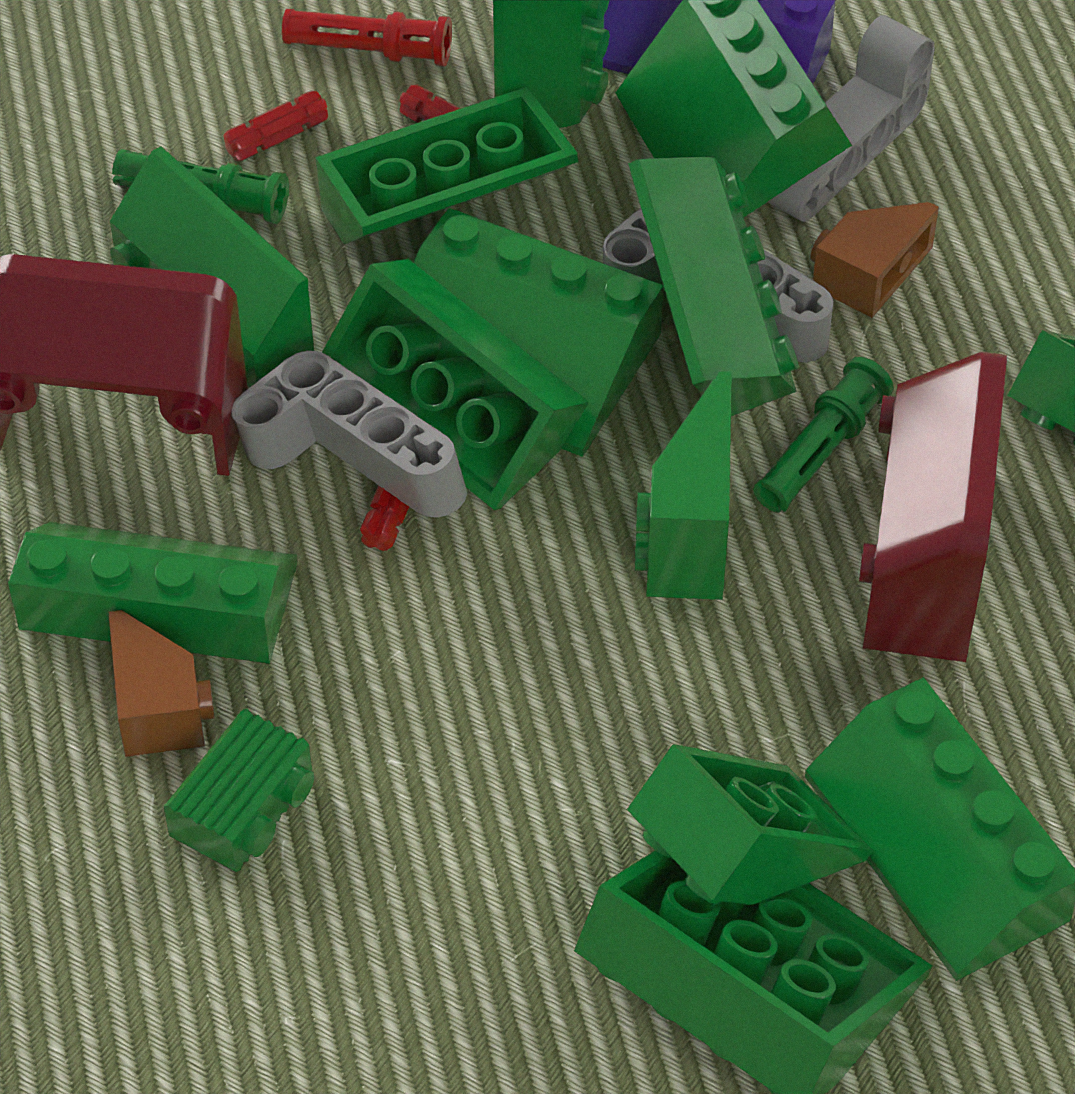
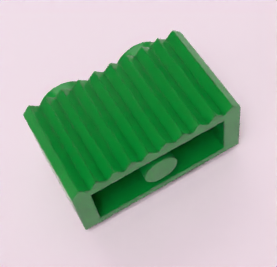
M243 709L164 805L169 836L235 872L240 871L243 863L249 860L250 855L259 857L268 848L276 831V822H279L282 813L287 812L289 805L297 808L309 795L315 775L312 771L308 742L304 738H297L293 732L287 733L281 726L275 727L270 720L264 721L259 714L253 715L248 709Z

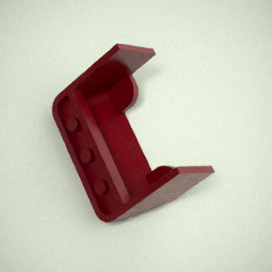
M18 254L1 256L0 451L12 415L33 408L40 391L39 384L158 397L161 415L176 430L192 435H212L217 475L230 476L240 438L232 417V407L235 400L248 390L238 303L234 290L223 280L207 274Z
M978 352L897 384L895 397L883 395L878 433L890 434L877 545L864 543L859 582L871 584L863 649L966 662L991 529L1007 355Z

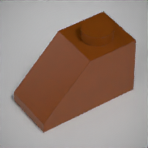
M930 202L847 212L831 231L828 229L822 231L813 245L810 255L811 261L815 262L813 281L824 287L833 299L873 318L933 248L939 207Z
M124 611L109 612L117 714L125 757L204 747L202 720L215 719L210 679L197 681L193 654Z

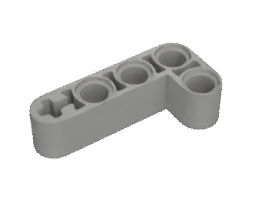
M886 15L877 17L870 24L861 40L858 50L856 75L825 103L852 146L768 201V203L802 222L808 221L917 118L927 99L934 56L933 40Z
M640 208L604 239L603 264L663 285ZM764 250L765 260L757 263L762 280L766 281L769 279L780 301L782 314L774 316L779 335L786 334L798 362L815 361L828 350L833 310L832 296L824 287Z
M304 351L289 357L242 393L233 404L232 417L247 458L256 467L261 469L282 467L317 441L410 508L426 517L449 515L458 510L465 502L467 490L453 442L446 435L326 354L318 351Z

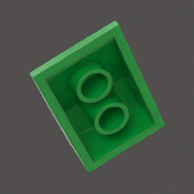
M719 371L653 464L651 493L638 492L636 531L649 533L636 532L635 571H647L646 597L723 600L729 529L732 372Z
M676 744L670 747L626 809L645 829L643 832L644 840L658 853L674 859L688 874L685 882L689 888L699 897L713 904H720L721 901L753 905L865 862L873 852L787 765Z

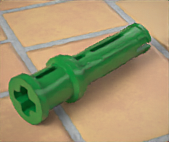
M120 149L113 162L112 174L115 175L113 183L117 186L130 187L149 155ZM178 161L234 212L241 211L261 215L265 222L278 224L281 221L289 197V179L286 173L274 172L271 176L245 172L241 165L234 163L222 165L220 168H210Z
M854 357L844 366L843 378L833 390H826L820 394L814 404L815 416L795 440L789 444L785 452L764 477L754 485V495L764 507L776 513H780L781 510L785 512L793 499L821 468L822 464L841 441L853 438L862 432L866 425L865 417L876 404H882L883 395L891 396L894 391L893 381L882 366L865 357Z

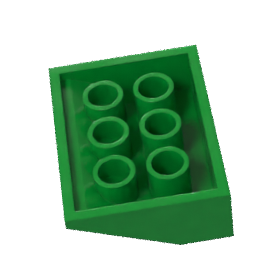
M682 0L615 92L653 158L714 157L728 174L736 172L743 183L749 206L741 208L743 217H746L852 146L758 0Z
M451 208L446 210L423 242L413 262L589 401V404L561 448L583 457L661 335L663 285Z
M656 850L599 886L574 949V952L596 966L602 975L623 985L651 1005L660 1016L674 1021L708 1045L718 1057L732 1062L766 1086L771 1094H826L838 1084L920 987L933 965L810 883L753 905L721 901L720 904H713L702 899L689 888L685 882L688 874L674 859L665 857Z

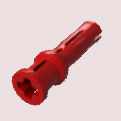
M287 8L282 20V40L285 44L298 43L338 49L383 52L384 57L389 58L391 62H400L403 57L434 60L436 66L445 67L451 52L452 22L449 16H440L437 21L406 18L404 12L397 11L393 14H388L386 19L345 14L295 11L294 9ZM324 27L359 31L357 35L319 32L318 29ZM383 33V38L374 37V34ZM411 37H426L429 38V41H413L411 40Z

